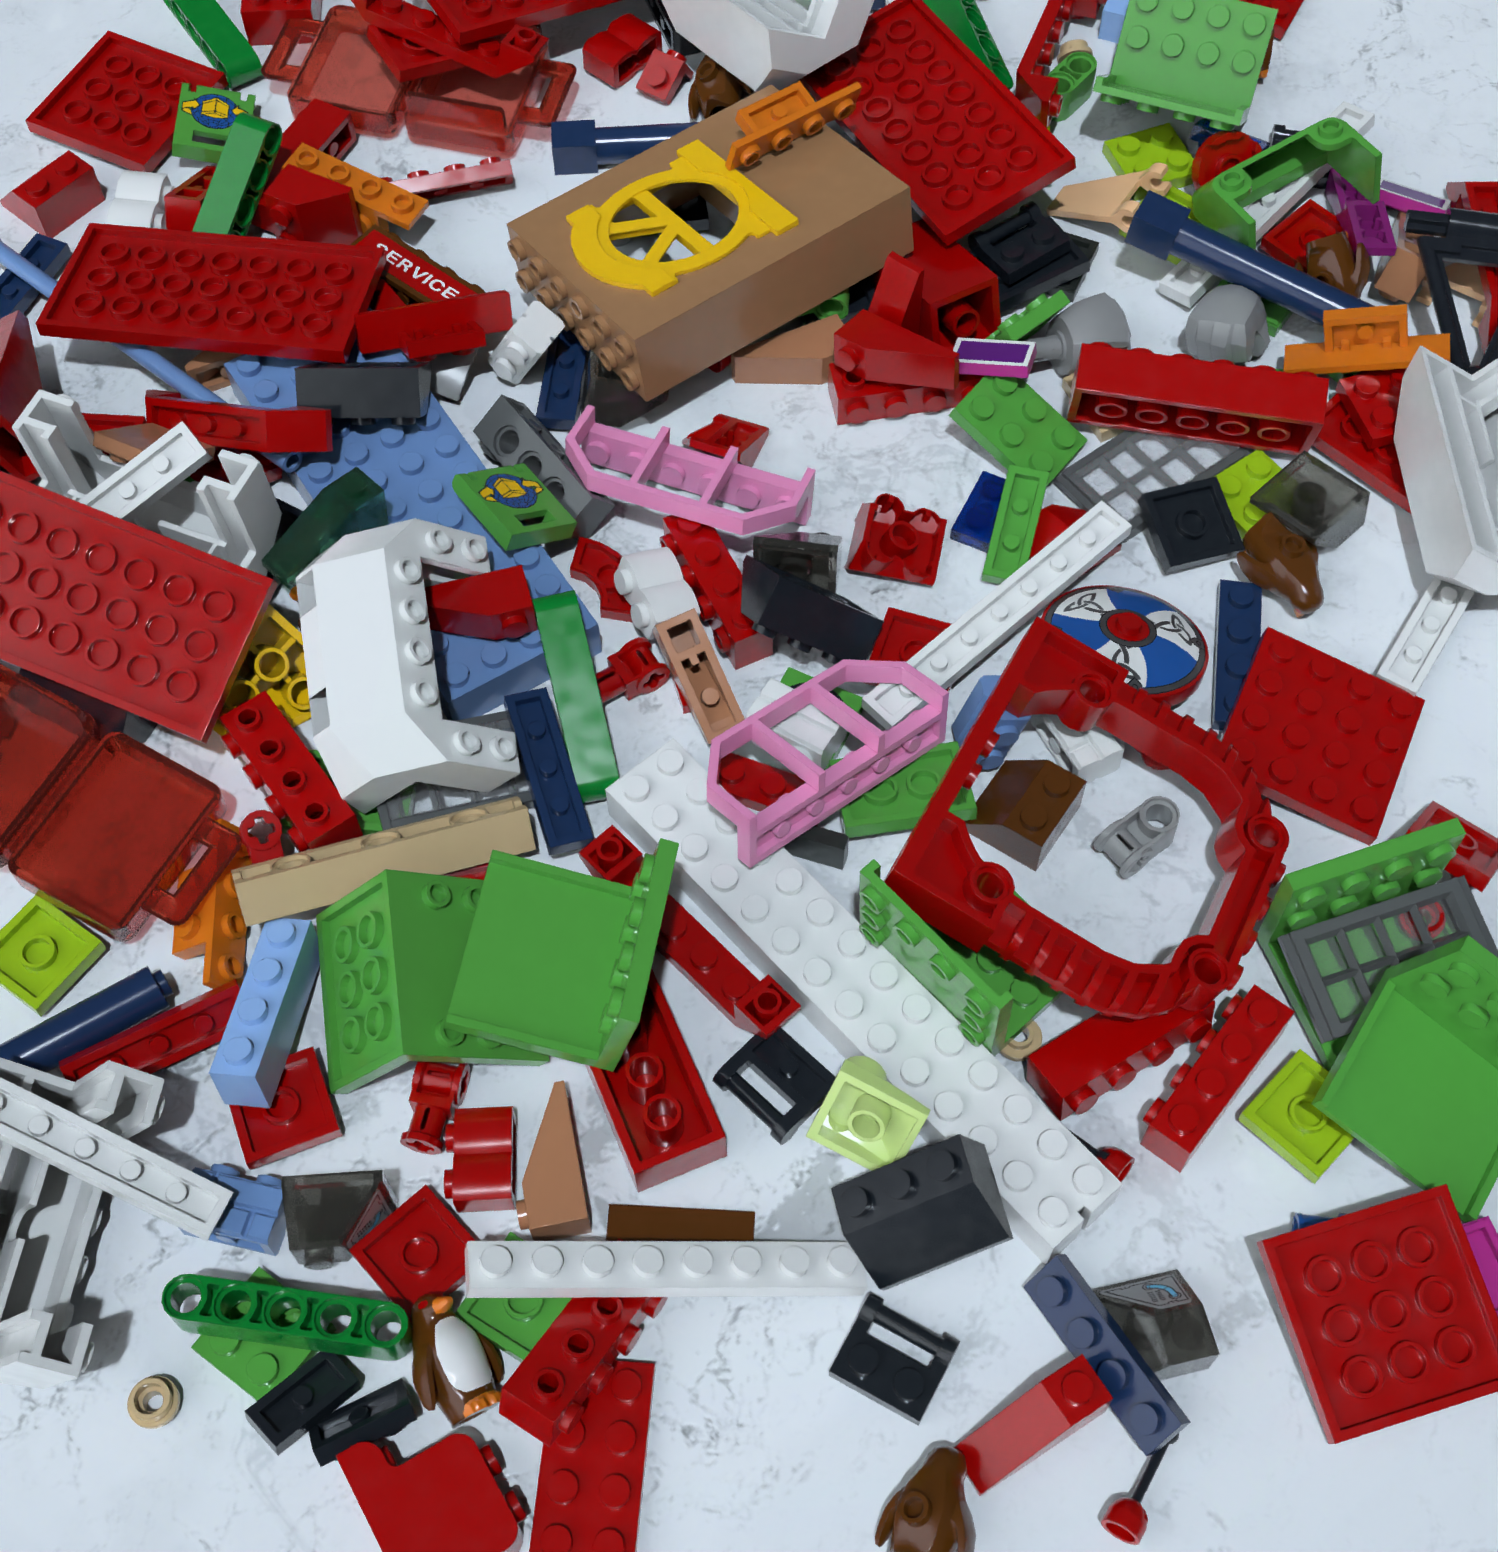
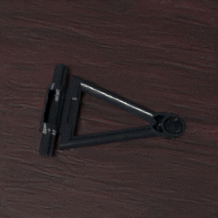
M1448 208L1446 214L1408 209L1403 227L1405 233L1430 235L1420 236L1416 241L1441 334L1450 333V363L1473 375L1498 358V325L1479 366L1471 365L1443 261L1498 268V213Z

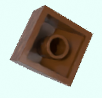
M1005 760L976 801L977 818L965 821L968 833L1036 872L1080 808L1087 781L1050 760Z

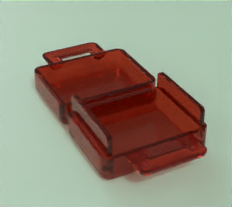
M336 5L330 8L324 21L308 18L288 19L261 68V73L266 79L291 84L287 97L294 119L314 98H317L351 112L355 133L392 138L398 133L405 119L408 137L415 144L487 157H500L501 159H508L515 154L527 125L551 128V122H556L577 72L573 64L550 60L549 47L547 45L533 63L496 79L468 66H464V68L399 83L367 38V25L371 24L364 21L356 7ZM541 24L528 26V28L542 35ZM508 33L489 38H493L501 43ZM301 36L314 38L301 66L288 65L287 63ZM546 79H551L540 107L535 108Z
M0 664V868L8 864L10 873L21 887L115 941L126 942L133 939L151 914L172 926L185 924L241 848L242 841L240 836L233 830L216 822V820L223 818L227 811V804L220 788L215 783L122 732H110L102 738L101 731L90 714ZM202 845L208 847L174 895L169 893L168 891Z

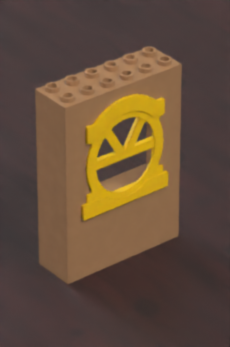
M772 84L507 223L510 241L507 242L512 257L516 261L518 271L515 273V277L523 292H530L537 301H540L558 316L565 325L563 328L565 331L570 330L574 333L585 350H592L608 371L613 370L621 378L629 391H636L646 402L884 267L887 255L892 251L902 257L914 251L910 186L826 124L813 135L807 136L804 134L794 139L783 150L776 151L774 149L762 155L757 162L745 167L741 165L731 171L726 168L725 164L732 142L746 136L735 121L737 111L780 91ZM700 195L735 225L721 241L713 246L672 210ZM661 233L643 260H637L624 255L612 244L617 239ZM675 239L694 254L684 259L659 262Z

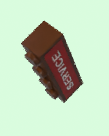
M376 224L351 244L385 249L387 261L380 279H384L406 305L486 293L480 286L470 284L459 277L450 267H443L430 259L424 251L414 249L403 242L397 234L387 232Z

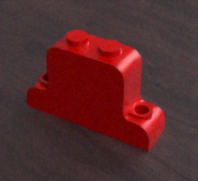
M459 1433L452 1434L399 1466L387 1445L379 1448L370 1442L356 1443L336 1455L382 1552L520 1551L523 1544V1532L519 1523L527 1519V1516L513 1489L503 1495L494 1477L503 1472L489 1444L479 1449L471 1437Z

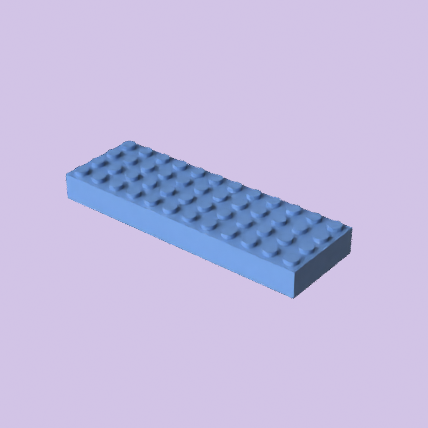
M368 306L367 311H372L370 306ZM356 337L347 362H409V360L400 348L362 354L358 349ZM243 354L223 364L234 395L241 405L280 409L297 406L295 368L312 362L323 361ZM429 391L427 414L421 418H416V424L392 425L391 418H376L375 425H351V418H335V425H332L333 451L300 452L302 454L300 466L291 473L286 472L313 515L322 520L325 528L324 532L332 544L344 535L417 518L485 536L491 572L522 565L531 599L573 590L541 544L505 551L454 492L452 481L456 474H468L473 471L485 470L486 467L431 391ZM520 520L523 526H527L524 520ZM576 594L590 655L593 657L602 652L599 626ZM431 630L440 704L448 720L457 721L482 716L504 704V696L529 691L550 680L539 630L528 632L517 638L507 637L498 640Z

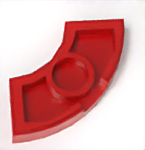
M579 537L570 567L571 578L585 582L597 592L600 599L601 618L633 623L630 613L631 605L627 602L624 595L618 593L614 583V573L622 556L603 543Z

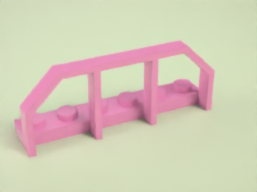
M591 405L586 406L565 438V454L586 489L592 492L739 535H746L789 522L806 525L811 516L815 469L807 468L802 480L797 481L738 464L739 448L735 446H730L725 457L721 459L670 444V428L662 426L655 439L596 423L595 406ZM590 463L632 476L630 480L598 472L593 469ZM647 480L702 495V497L698 501L646 486L645 483ZM716 500L753 511L739 513L715 506L714 504Z
M843 659L711 740L707 776V802L737 826L738 859L749 868L753 867L945 741L949 692L905 661ZM844 682L902 684L929 704L920 710L913 711L906 719L889 730L882 731L831 694L830 691ZM811 703L865 745L856 751L849 752L842 760L823 770L770 728ZM750 740L806 782L792 792L783 794L775 803L756 815L718 785L721 758Z

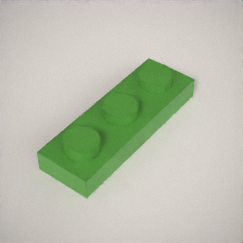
M1009 464L982 573V581L1001 584L1029 561L1050 472Z

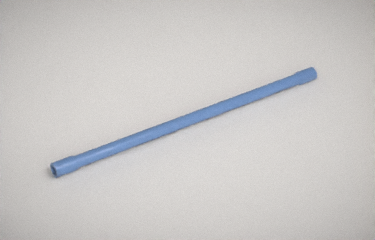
M0 239V264L49 298L58 281L7 246ZM110 342L187 399L227 403L149 346ZM260 452L287 473L295 471L302 462V454L300 452Z

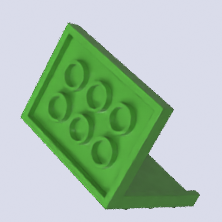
M1129 0L1110 74L1096 76L1093 91L1102 93L1100 100L1104 102L1122 105L1132 100L1138 102L1136 109L1158 114L1161 107L1174 110L1172 118L1194 123L1196 116L1211 119L1210 127L1231 131L1236 125L1240 126L1247 120L1279 9L1239 0Z
M1458 818L1285 874L1259 928L1257 939L1324 1068L1328 1072L1332 1068L1349 1035L1321 1044L1277 938L1292 931L1434 885L1442 878L1443 870L1448 862L1456 856V849L1466 835V831ZM1440 901L1438 903L1444 911L1445 926L1442 932L1433 940L1457 932ZM1397 915L1383 920L1396 952L1423 944L1421 941H1415L1407 937L1398 925ZM1373 923L1346 932L1360 965L1387 956ZM1336 936L1309 944L1322 977L1350 968ZM1414 957L1405 959V960L1401 961V963L1404 962V961H1407V960H1409V959H1412V958H1414ZM1391 965L1364 973L1372 994L1386 969L1390 968ZM1354 977L1327 986L1340 1019L1358 1014L1365 1009L1366 1004Z
M660 838L653 855L644 854L639 873L636 872L632 887L492 849L444 1028L613 1072L640 1021L679 843Z
M875 859L860 870L859 912L861 925L859 928L874 946L879 947L882 944L961 1023L958 1025L959 1030L974 1046L979 1047L982 1044L995 1057L1063 994L1062 991L1056 992L1049 988V983L1035 975L1031 977L1024 973V968L1011 960L1006 962L998 957L999 953L988 946L983 945L976 953L923 921L880 879L881 865ZM1014 891V895L1027 903L1016 891Z
M385 869L316 915L330 1094H348L409 1061L541 1066L549 1062V1055L444 1028L484 880Z
M1469 935L1386 969L1311 1103L1422 1190L1447 1184L1458 1215L1464 1222L1477 1220L1498 1178V957Z

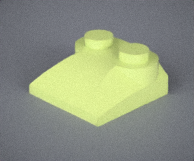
M853 1056L845 1059L806 1137L873 1171L907 1155L931 1110L887 1082L886 1073L878 1062L865 1056Z

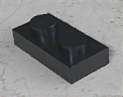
M319 1352L244 1411L250 1425L279 1456L361 1389L360 1381L336 1354Z
M401 1378L333 1411L309 1430L313 1453L320 1467L334 1460L338 1461L336 1455L356 1443H371L381 1437H390L399 1433L407 1424L417 1420V1416L409 1392Z

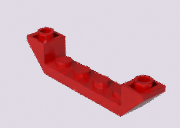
M351 0L365 22L440 55L449 57L495 79L533 63L549 42V38L536 33L533 29L516 24L501 43L493 38H485L474 43L459 45L439 16L427 9H421L403 0Z
M1049 0L1017 68L1015 96L1047 129L1052 118H1058L1060 114L1063 95L1058 94L1059 78L1044 76L1045 66H1051L1055 43L1060 44L1062 41L1065 21L1070 22L1072 15L1096 19L1101 5H1105L1107 0Z
M1498 181L1447 183L1446 191L1448 200H1451L1450 208L1498 213ZM1477 265L1487 305L1478 326L1482 349L1485 354L1498 325V268Z
M146 390L147 423H154L171 430L183 421L199 441L212 446L267 453L333 451L331 409L306 406L273 409L181 398L179 392Z
M613 825L578 852L580 859L592 876L631 887L636 872L639 873L643 860V853ZM668 893L656 949L736 1027L768 1039L801 1010V1005L769 974L759 981Z

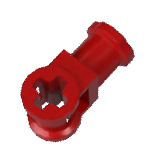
M638 637L626 643L618 652L607 657L608 668L595 674L602 706L603 703L622 693L627 700L640 694L651 693L659 689L670 677L669 668L666 664L658 662L651 652L652 645L647 638Z
M256 810L249 813L240 824L239 838L247 848L250 865L284 856L280 841L282 825L279 818L272 812ZM255 819H261L264 826L271 825L272 833L266 836V843L260 844L257 837H249L248 830L255 826Z
M417 1062L412 1079V1090L408 1100L414 1113L408 1131L403 1132L401 1135L400 1143L403 1146L423 1154L434 1155L441 1153L443 1143L440 1141L446 1119L454 1121L455 1109H458L467 1093L470 1079L469 1064L460 1063L458 1066L439 1062Z

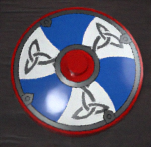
M1111 585L1081 587L1055 598L1046 607L1041 617L1043 620L1129 670L1124 682L1137 690L1139 687L1148 690L1147 696L1158 703L1164 700L1174 706L1183 702L1194 694L1203 680L1208 665L1209 653L1202 632L1181 610L1149 593Z

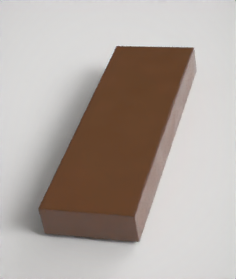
M609 1204L606 1241H617L618 1238L623 1241H754L755 1212Z

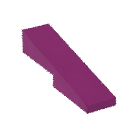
M1331 168L1324 193L1343 231H1347L1348 241L1355 255L1357 244L1361 242L1365 245L1369 256H1395L1397 247L1384 201L1372 204L1336 170Z

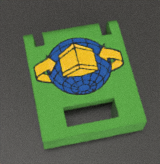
M182 82L172 142V156L218 164L224 146L193 141V135L226 141L232 124L239 113L245 112L254 115L256 95L248 94L247 100L243 101L241 100L240 92L197 85L196 92H192L190 83Z
M524 463L515 464L513 467L508 465L473 471L468 474H456L453 478L452 487L454 492L505 551L571 538L577 521ZM544 516L542 523L523 526L520 520Z

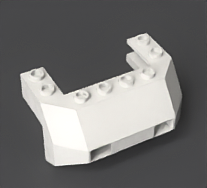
M661 0L678 34L755 92L771 84L778 90H782L857 46L874 0H812L807 10L794 0Z
M1420 345L1402 377L1393 440L1425 571L1442 581L1484 595H1498V358L1471 375Z
M39 389L12 426L13 431L42 479L38 486L75 501H79L127 464L111 460L110 456L103 454L101 450L93 446V430L84 419L80 411V405L66 394L59 393L56 395ZM222 449L218 457L230 484L205 475L200 482L192 481L189 483L182 481L130 521V523L266 576L282 512L260 461L246 453L239 455Z
M414 518L344 535L316 557L296 577L313 740L342 800H345L363 814L414 782L489 793L521 773L515 732L442 719L425 587L469 577L468 574L475 576L491 572L485 536Z
M0 1057L1 1078L125 1139H129L151 1125L156 1124L165 1105V1097L160 1095L165 1079L110 1060L76 1082ZM0 1140V1185L12 1148L14 1147ZM20 1150L8 1190L0 1188V1383L46 1389L79 1378L80 1372L83 1373L87 1369L93 1355L94 1342L90 1341V1336L94 1325L83 1322L68 1328L74 1313V1305L69 1302L74 1285H78L81 1282L88 1266V1256L84 1255L88 1238L96 1233L101 1222L103 1211L102 1208L98 1207L103 1190Z

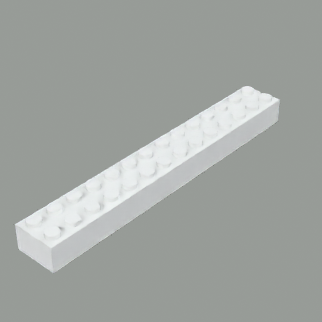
M674 738L607 787L605 792L609 815L646 853L653 855L660 838L679 843L671 879L765 976L769 974L801 1005V1010L799 1011L845 1059L853 1056H865L875 1060L883 1067L887 1076V1082L931 1110L918 1133L930 1146L958 1134L985 1144L1010 1229L1045 1265L1077 1238L1081 1228L1085 1230L1115 1202L1123 1184L982 1044L979 1047L971 1044L959 1030L958 1025L961 1023L882 944L876 947L870 943L859 928L861 924L784 847L778 849L751 868L738 859L737 826L707 802L708 772Z

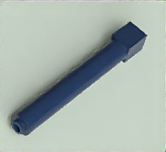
M595 120L551 122V142L555 175L598 173V165L621 164L698 122L595 127Z
M1150 190L1133 216L1124 242L1164 261L1171 254L1234 285L1243 286L1256 293L1259 297L1322 327L1324 310L1374 307V305L1188 218L1191 209Z
M146 966L0 1044V1057L47 1073L58 1067L59 1061L119 1034L170 1006L166 997L174 994L161 969L152 973L150 968Z

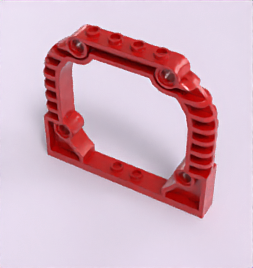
M1037 616L1017 646L884 882L923 921L976 953L983 945L988 946L999 953L998 957L1006 962L1011 960L1024 968V973L1031 977L1034 975L1049 983L1048 987L1056 992L1062 991L1072 997L1074 1003L1081 1007L1086 1005L1100 1011V1015L1142 1020L1162 1014L1166 1015L1179 1007L1189 1011L1204 1009L1224 989L1231 991L1243 973L1244 967L1239 965V961L1254 945L1258 937V932L1253 930L1255 923L1264 917L1272 903V898L1267 896L1270 888L1272 889L1277 885L1286 870V865L1281 863L1289 844L1288 831L1280 820L1271 815L1272 810L1269 797L1263 800L1256 785L1258 778L1256 772L1252 767L1248 769L1238 758L1239 750L1232 744L1227 747L1217 739L1218 733L1211 728L1205 731L1195 725V718L1188 714L1182 717L1170 710L1172 705L1163 700L1161 703H1158L1148 697V690L1143 687H1139L1137 690L1128 685L1124 680L1129 670ZM1005 710L1018 718L1039 714L1057 715L1068 728L1080 732L1091 730L1094 726H1097L1181 775L1204 794L1222 824L1216 835L1214 850L1217 861L1225 873L1198 934L1184 939L1161 964H1137L1108 953L1014 895V880L1010 873L999 864L983 862L969 836L965 821L948 811L961 787L969 790L981 772L983 766L976 763L979 755L987 758L997 743L1000 734L993 730Z

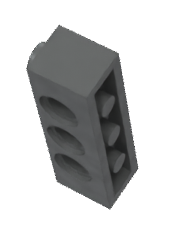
M501 394L473 430L483 443L481 449L491 459L500 462L502 466L510 465L513 467L515 464L520 463L527 465L577 521L571 538L579 540V537L589 538L615 506L606 495L586 489L566 456L565 449L524 403Z

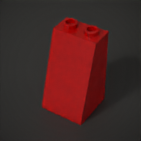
M923 219L913 222L914 251L903 257L924 269L919 335L942 346L955 345L958 337L986 339L1001 324L998 276L958 242L955 241L946 246ZM883 268L869 276L875 290Z

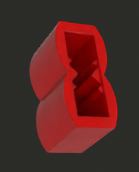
M631 13L624 14L613 20L607 31L599 32L585 42L582 48L584 69L614 88L621 87L630 81L638 70L645 68L654 48L662 51L661 32Z
M513 1106L455 1109L454 1123L446 1124L445 1128L447 1153H454L453 1169H445L444 1171L445 1198L453 1199L457 1213L515 1210L517 1121Z

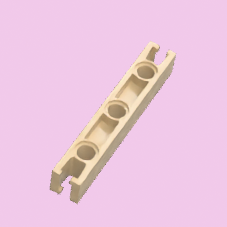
M518 796L233 869L231 874L245 925L248 927L334 904L385 869L443 875L488 863L492 849L518 855L536 850L528 808L526 805H522L521 799Z

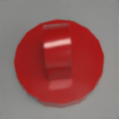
M1236 130L1219 131L1208 137L1198 148L1192 163L1191 178L1195 191L1220 173L1262 152L1261 146L1257 141H1253L1249 135Z

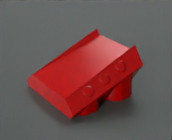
M888 493L879 495L873 503H862L854 520L855 527L847 562L844 567L850 570L933 586L936 580L947 519L939 518L934 511L926 508L917 509L915 512L906 511L902 501Z

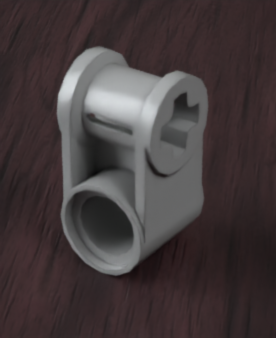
M1162 796L1151 797L1125 817L1113 822L1104 829L1095 840L1094 848L1098 852L1104 851L1120 867L1119 874L1124 879H1127L1140 871L1152 858L1168 848L1173 842L1180 818L1179 808L1169 798ZM1158 820L1164 823L1166 827L1157 828L1149 824L1148 821Z

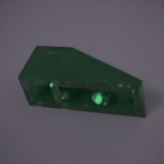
M358 467L350 470L321 490L261 560L262 565L290 590L296 586V577L316 557L344 535L388 524L384 489Z

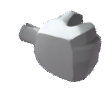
M1234 284L1221 285L1206 293L1195 306L1186 323L1185 337L1189 353L1198 357L1199 360L1212 362L1223 359L1232 361L1234 364L1250 362L1252 356H1261L1270 343L1267 315L1264 304L1260 299L1261 297L1243 286Z
M1105 292L1082 299L1053 317L1048 324L1046 337L1021 340L1036 342L1037 354L1034 363L1050 360L1059 375L1074 373L1082 343L1105 342L1113 348L1131 350V333L1126 315L1116 300Z

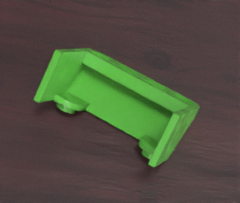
M1329 117L1269 147L1208 181L1194 192L1192 196V211L1194 216L1203 225L1256 250V221L1243 209L1244 207L1327 163L1367 200L1374 204L1379 201L1382 153L1347 122L1335 117Z

